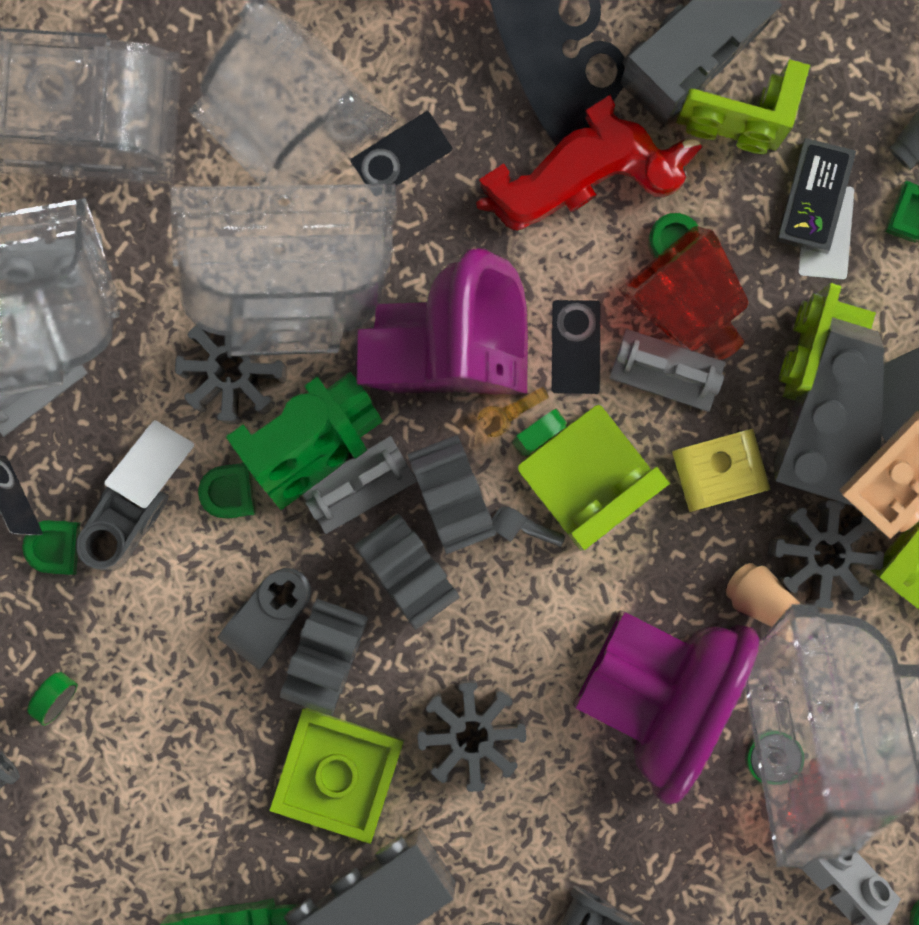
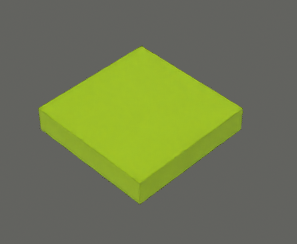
M303 708L269 811L371 844L404 740Z

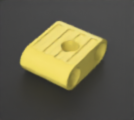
M753 429L672 451L689 512L771 490Z

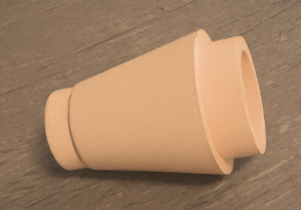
M753 563L745 564L735 572L728 583L726 595L732 600V606L735 610L776 630L782 631L785 635L789 636L797 632L806 620L807 610L800 605L766 566L757 567Z

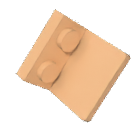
M919 411L839 490L846 499L890 539L898 531L905 532L919 521Z

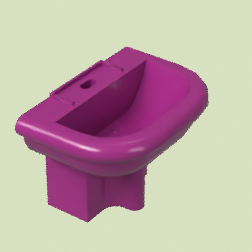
M470 249L462 255L458 262L450 263L440 270L430 286L427 302L377 304L373 329H358L357 384L394 393L468 392L475 394L527 395L528 314L524 287L517 270L508 260L486 249Z
M620 610L573 706L636 739L637 742L634 750L636 765L646 779L652 783L651 786L654 794L663 804H676L686 796L701 774L747 683L760 645L758 634L753 628L743 625H734L729 630L720 627H704L695 631L688 641L683 642Z

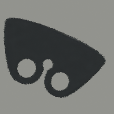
M490 0L499 33L513 68L533 110L554 145L557 146L563 138L573 131L590 128L585 119L587 117L586 110L609 95L615 101L624 88L620 82L625 70V66L622 64L625 57L616 46L605 41L591 42L581 47L575 58L566 57L563 54L562 46L566 40L579 41L589 36L596 29L601 19L600 0H588L590 5L589 17L579 26H570L563 22L558 10L561 0ZM600 53L610 56L616 63L617 68L613 83L603 88L591 84L586 75V65L589 59Z

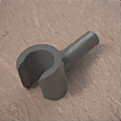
M510 507L499 508L491 519L496 533L509 542H512L520 529L530 536L559 547L563 545L565 540L564 534L538 525Z

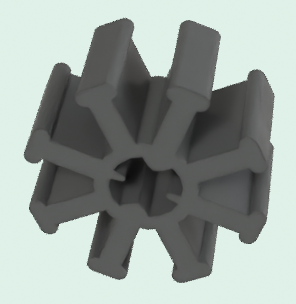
M223 314L222 320L226 323L224 346L219 347L209 337L210 331L201 323H198L188 332V337L195 343L201 344L210 356L207 361L186 360L182 356H177L175 372L184 379H189L190 376H208L209 378L192 394H185V400L194 409L203 413L207 410L206 405L222 392L221 413H218L217 418L226 424H240L242 419L238 416L239 393L245 392L255 403L254 409L260 414L266 415L275 406V402L268 396H263L253 384L256 378L277 379L281 383H285L287 381V367L281 360L275 361V364L255 363L254 361L271 346L277 347L278 341L264 326H260L258 328L259 333L241 348L242 328L246 327V322L238 314ZM238 357L242 358L243 362L238 367L243 374L241 378L234 381L227 377L226 383L223 382L221 378L226 371L222 363L228 358L237 363Z
M458 435L407 454L446 555L497 535Z
M827 500L817 503V508L820 509L818 530L806 516L807 510L805 508L792 509L782 517V521L792 526L803 540L801 544H787L783 539H771L768 544L767 554L771 558H780L783 555L799 557L800 564L784 577H776L790 593H797L798 586L812 576L810 598L806 600L807 606L828 609L834 606V603L830 601L832 579L844 592V600L859 601L869 593V588L861 586L848 569L850 564L864 565L867 570H880L883 568L884 553L882 551L852 552V543L866 532H874L876 530V525L865 515L852 517V523L838 533L840 510L845 507V504L840 501ZM818 543L820 545H833L836 554H830V557L835 558L832 565L816 563L814 555L820 554L819 551L815 550Z
M398 513L354 545L359 555L369 566L368 568L385 588L394 604L402 611L415 630L460 598L457 591L446 579L447 576L440 565L431 558L423 542L414 531L410 530Z
M317 598L309 620H306L301 632L298 649L294 656H292L289 664L288 676L281 690L280 698L333 716L340 694H342L349 670L360 646V640L366 628L368 617Z
M475 679L461 680L459 682V690L463 691L464 712L458 714L442 700L441 693H436L427 703V711L430 713L434 711L450 725V729L427 731L425 727H421L418 731V747L420 750H425L427 746L451 744V749L439 763L435 762L432 765L431 773L440 782H447L448 773L461 758L468 759L470 778L466 781V788L469 792L485 790V779L480 776V758L484 756L489 758L502 770L503 777L509 778L518 767L516 758L514 756L509 758L494 745V741L518 739L521 743L526 741V727L521 719L517 720L516 724L492 725V721L503 708L511 706L513 703L511 696L502 688L496 689V696L483 712L475 711L474 690L477 689V681ZM477 721L478 730L483 727L487 730V737L479 738L478 747L467 748L466 739L461 742L457 739L456 733L465 731L466 722Z

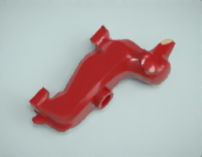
M611 95L586 110L587 117L585 119L590 128L573 131L563 138L530 175H522L515 181L510 182V172L503 163L480 178V186L488 197L480 198L476 202V206L479 210L494 212L506 227L516 231L523 230L529 225L543 220L565 205L570 212L576 211L597 196L593 189L594 186L616 174L631 177L650 195L664 198L680 190L687 178L685 167L703 146L698 140L687 138L667 149H658L644 127L635 122L619 119L614 115L615 102Z

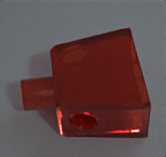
M694 226L618 289L632 305L670 340L686 350L692 352L700 348L704 343H707L717 358L723 360L736 353L744 344V339L731 321L748 307L749 301L716 234L711 229Z

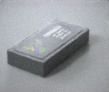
M809 138L804 139L777 242L828 255L856 150Z

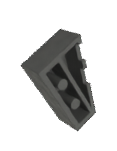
M692 0L685 7L680 4L663 20L659 26L660 29L647 41L643 40L626 56L622 62L625 70L620 83L665 127L679 113L689 89L702 91L775 19L782 4L778 0Z
M832 318L812 389L796 397L773 460L775 481L853 505L839 490L881 448L884 346L878 331Z
M418 828L403 839L400 836L380 849L375 854L377 859L361 871L354 867L341 875L329 885L332 892L314 904L312 899L309 898L290 910L283 918L287 923L286 925H418L454 900L456 880L422 829Z

